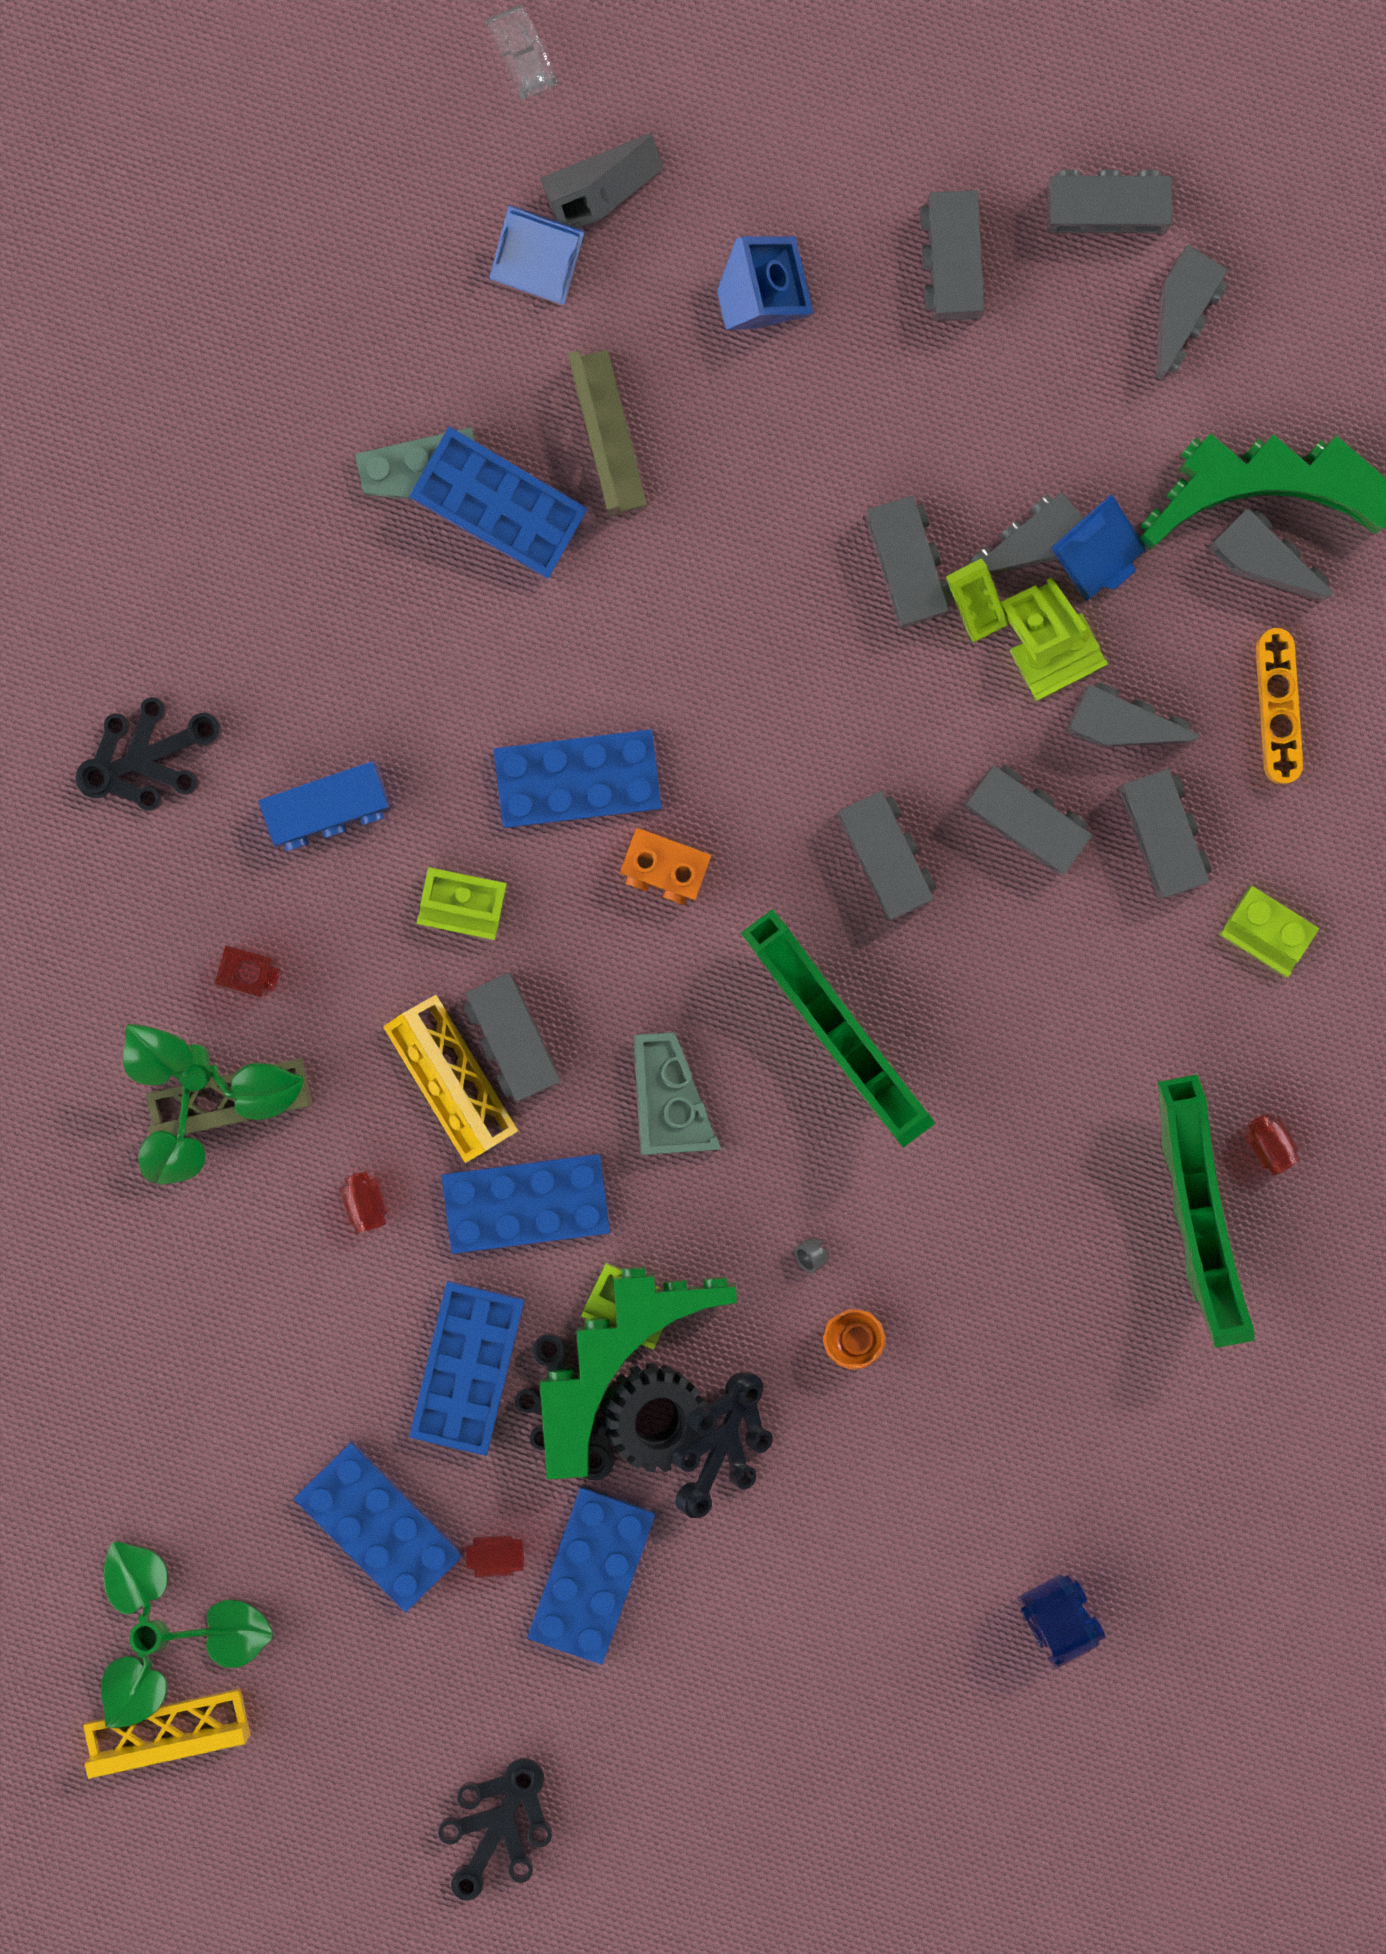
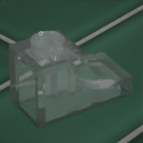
M522 4L485 20L510 80L521 100L539 95L546 89L558 84L545 47Z

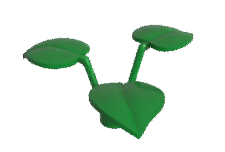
M127 1024L123 1050V1067L126 1074L140 1084L151 1086L167 1082L172 1075L178 1078L183 1090L176 1136L164 1130L155 1131L147 1136L140 1146L138 1162L142 1175L151 1183L163 1185L188 1180L201 1171L206 1159L204 1147L196 1139L184 1138L190 1091L203 1089L211 1077H213L226 1097L236 1098L235 1110L237 1114L248 1119L264 1120L275 1117L290 1107L302 1089L303 1075L288 1072L272 1064L253 1063L243 1066L234 1074L231 1080V1089L218 1073V1067L210 1065L209 1053L203 1046L196 1044L188 1045L181 1038L156 1028Z
M119 1541L113 1542L109 1547L104 1565L105 1592L111 1605L122 1614H133L143 1606V1613L138 1617L139 1623L130 1632L129 1642L132 1649L138 1653V1657L143 1659L144 1664L136 1657L125 1656L114 1660L107 1666L101 1680V1698L104 1707L105 1726L108 1728H121L137 1724L152 1716L162 1706L167 1694V1680L161 1672L150 1669L152 1660L149 1654L162 1651L168 1645L169 1640L209 1636L206 1649L213 1661L226 1668L241 1667L254 1660L273 1639L272 1628L265 1616L248 1603L239 1600H225L216 1603L208 1610L207 1624L209 1628L170 1632L167 1625L162 1621L149 1619L151 1612L149 1601L163 1596L168 1585L169 1576L164 1561L159 1555L149 1549Z

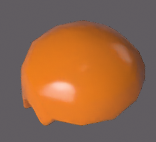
M847 1309L830 1318L823 1335L827 1355L837 1365L849 1370L867 1368L876 1362L883 1354L886 1341L881 1322L870 1312L859 1309Z

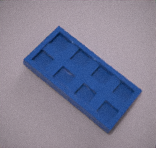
M450 426L447 427L408 498L546 579L550 577L588 510L586 507Z
M652 729L493 749L504 829L662 809Z
M600 1153L441 1175L451 1254L610 1233Z
M447 1280L409 1438L484 1456L488 1455L524 1306V1298Z
M353 1441L294 1498L405 1613L463 1557V1553Z
M581 1485L527 1639L603 1665L656 1512Z

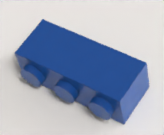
M373 761L258 800L273 845L276 847L285 846L286 852L309 845L307 838L323 833L324 839L347 832L345 825L358 820L361 821L362 826L385 819L383 812L392 809L377 764Z

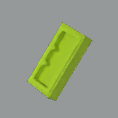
M982 558L946 576L967 634L973 643L1009 625L987 565Z

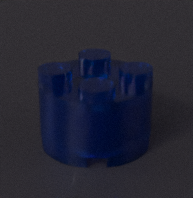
M1059 1574L1017 1597L1018 1601L1025 1605L1021 1607L1022 1613L1041 1648L1049 1647L1052 1655L1048 1657V1660L1055 1669L1099 1647V1641L1106 1638L1095 1616L1090 1617L1083 1607V1604L1088 1602L1080 1584L1076 1580L1072 1582L1068 1575L1063 1576Z

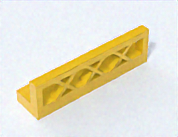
M437 995L402 1013L383 1026L465 1163L518 1132V1129ZM429 1009L437 1021L436 1032L427 1029L418 1014ZM444 1045L454 1049L458 1056L457 1066L449 1064L442 1055ZM464 1079L475 1084L478 1089L477 1100L469 1098L463 1089ZM485 1114L495 1117L502 1132L494 1137L491 1136L484 1124Z
M241 1689L162 1705L158 1711L147 1718L162 1728L155 1740L145 1742L131 1733L136 1724L131 1725L128 1730L123 1727L110 1728L123 1736L115 1749L100 1752L95 1732L96 1730L108 1728L105 1726V1718L85 1722L83 1728L90 1755L85 1762L88 1779L246 1744L251 1734ZM233 1700L237 1722L221 1724L209 1716L216 1704ZM209 1706L206 1713L199 1710L198 1708ZM187 1710L200 1718L201 1721L194 1731L183 1733L170 1723L177 1712ZM171 1714L167 1721L159 1717ZM204 1722L212 1726L210 1728L201 1729ZM165 1731H167V1732L171 1733L172 1735H174V1736H169V1737L161 1738V1737L163 1736V1734L165 1733ZM127 1739L134 1743L133 1745L122 1747Z

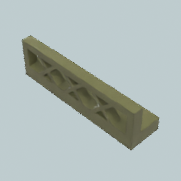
M580 350L568 353L608 516L647 507L608 350L581 356Z
M303 1058L274 1064L284 1070L295 1068L296 1074L303 1075L302 1089L296 1100L285 1111L313 1105ZM234 1074L222 1076L226 1084L231 1083ZM210 1079L203 1089L211 1087L225 1097L216 1111L207 1112L194 1104L202 1089L195 1091L189 1100L188 1112L190 1109H193L199 1115L187 1117L185 1134L250 1119L237 1114L235 1106L224 1109L229 1099L235 1102L236 1098L226 1097L215 1080ZM182 1086L146 1094L153 1124L148 1126L150 1134L155 1131L164 1130L176 1136L180 1116L177 1120L162 1123L157 1100L172 1096L181 1102L182 1096L179 1094L183 1092Z

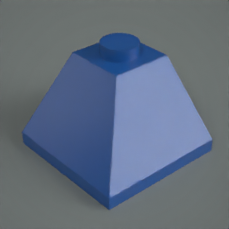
M741 236L735 240L717 290L726 330L757 329L814 314L795 236Z

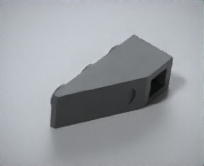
M648 133L542 177L540 181L556 221L579 229L602 219L659 173L663 166L651 133Z
M1189 245L1185 247L1161 287L1156 378L1160 380L1168 370L1174 374L1176 373L1187 355L1181 348L1188 336L1196 339L1208 318L1202 315L1209 302L1216 305L1229 285L1222 281L1229 269Z
M1062 492L1054 499L1047 494L1030 509L1034 514L1033 517L1023 525L1016 520L999 535L1003 539L999 546L993 551L986 546L969 562L973 563L982 558L987 565L990 575L1058 560L1051 547L1084 517Z
M1247 508L1207 547L1236 576L1318 601H1323L1334 593L1328 587L1330 584L1329 579L1316 567L1309 569L1299 559L1302 555L1299 549L1287 539L1281 541L1271 531L1273 528L1272 523L1257 510L1253 513Z
M1098 682L1096 687L1089 684L1084 688L1065 732L1100 748L1192 743L1199 736V734L1191 731L1192 724L1173 715H1170L1169 720L1154 714L1156 710L1154 706L1138 699H1134L1132 703L1118 698L1119 691L1101 682Z

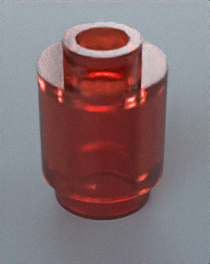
M1265 1113L1247 1124L1250 1131L1244 1137L1264 1169L1268 1168L1272 1175L1280 1174L1300 1161L1296 1153L1299 1148L1279 1116L1271 1118L1268 1113Z
M364 1171L345 1177L346 1185L339 1187L349 1225L354 1224L356 1233L386 1225L384 1215L388 1212L377 1176L369 1177L368 1172Z
M512 1535L474 1537L473 1545L466 1546L467 1570H474L476 1578L514 1576L515 1571H524L523 1539H513Z

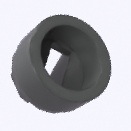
M811 1238L805 1240L794 1249L797 1262L808 1273H815L829 1259V1249L824 1250L821 1244L823 1241L821 1239Z

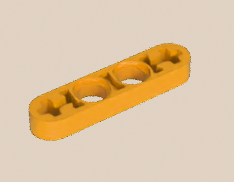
M1273 628L1264 632L1256 642L1257 678L1264 771L1270 781L1275 784L1284 785L1294 782L1299 778L1303 770L1300 710L1294 639L1288 631L1281 628ZM1272 636H1277L1278 643L1285 644V649L1278 653V664L1287 662L1288 669L1276 668L1266 671L1265 664H1274L1273 652L1270 650L1266 651L1265 644L1272 641ZM1272 676H1282L1287 680L1289 688L1284 697L1276 698L1268 692L1267 683ZM1277 715H1283L1291 722V731L1284 738L1275 736L1270 729V722ZM1292 741L1293 749L1287 748L1284 750L1286 762H1293L1294 767L1292 770L1287 771L1286 777H1282L1281 771L1274 770L1273 767L1274 763L1281 759L1280 749L1272 751L1271 744L1282 745Z

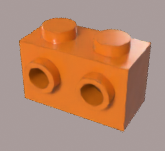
M636 828L620 874L627 876L625 884L646 892H648L650 885L665 890L663 898L685 906L687 899L696 901L712 855Z

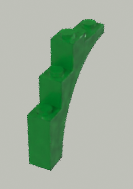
M1210 433L1203 442L1196 437L1180 455L1186 461L1178 470L1189 478L1190 481L1187 482L1181 478L1166 495L1172 502L1162 513L1155 508L1140 525L1146 531L1140 539L1151 550L1172 529L1197 513L1228 501L1256 496L1293 497L1320 503L1351 517L1370 532L1376 534L1386 526V478L1337 435L1327 444L1321 439L1305 457L1311 462L1310 464H1307L1274 434L1265 443L1258 438L1243 455L1248 461L1246 464Z
M773 909L741 932V935L778 986L902 1148L936 1124L859 1025L790 929Z
M1198 1074L1159 1081L1158 1094L1162 1148L1172 1177L1174 1212L1184 1239L1186 1274L1195 1301H1199L1214 1348L1255 1341L1254 1327L1238 1278L1224 1219L1212 1151L1208 1104Z
M646 1267L622 1268V1275L614 1276L617 1324H609V1318L586 1319L585 1326H580L577 1329L580 1375H573L572 1369H556L548 1371L549 1377H542L540 1381L547 1479L588 1476L589 1444L595 1413L609 1382L626 1358L648 1337L679 1318L705 1308L737 1303L736 1283H728L727 1277L704 1278L703 1285L687 1286V1280H670L663 1282V1288L656 1289L655 1273H646Z

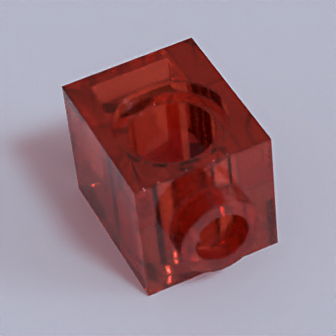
M225 945L215 984L258 997H266L268 990L274 992L277 986L280 968L275 967L276 958ZM247 961L256 963L260 971L258 979L252 984H247L240 976V969Z

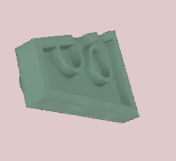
M471 427L457 430L475 441ZM443 434L355 454L363 493L367 496L412 500L408 496Z
M675 1032L633 1035L640 1154L722 1150L708 1120L704 1104L701 1102L692 1080L693 1076Z

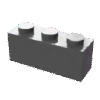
M1061 170L1057 172V176L1051 175L1047 184V233H1167L1172 225V176H1161V171L1142 170L1137 172V176H1121V171L1102 170L1097 172V176H1081V171Z
M978 190L929 193L927 205L920 206L921 230H928L929 245L922 246L923 270H930L931 285H925L924 287L925 309L932 310L933 321L981 319L984 312Z
M909 496L867 509L865 514L900 629L945 616L949 611L947 605L953 603L947 581L940 582L935 566L941 565L935 542L928 543L924 528L929 527V521L924 505H916L914 496Z
M1004 764L1001 769L995 765L992 766L963 807L1060 876L1064 875L1092 837V834L1085 830L1088 824L1071 811L1064 815L1052 807L1056 801L1042 790L1036 788L1031 792L1021 785L1020 782L1023 777Z
M1168 768L1119 786L1158 899L1166 898L1210 882L1207 874L1212 872L1211 864L1204 850L1198 851L1193 837L1198 835V828L1192 813H1185L1180 798L1185 797V793L1179 776L1177 774L1172 776Z
M881 790L837 812L888 921L934 899L931 891L936 889L935 883L928 869L920 870L914 855L918 854L919 850L910 832L908 831L903 834L896 821L902 815L892 795L885 798Z
M511 972L466 992L469 1001L463 1003V1006L472 1025L476 1023L481 1025L486 1036L480 1039L481 1045L489 1061L496 1059L502 1070V1074L497 1075V1079L506 1097L513 1095L516 1102L562 1081Z

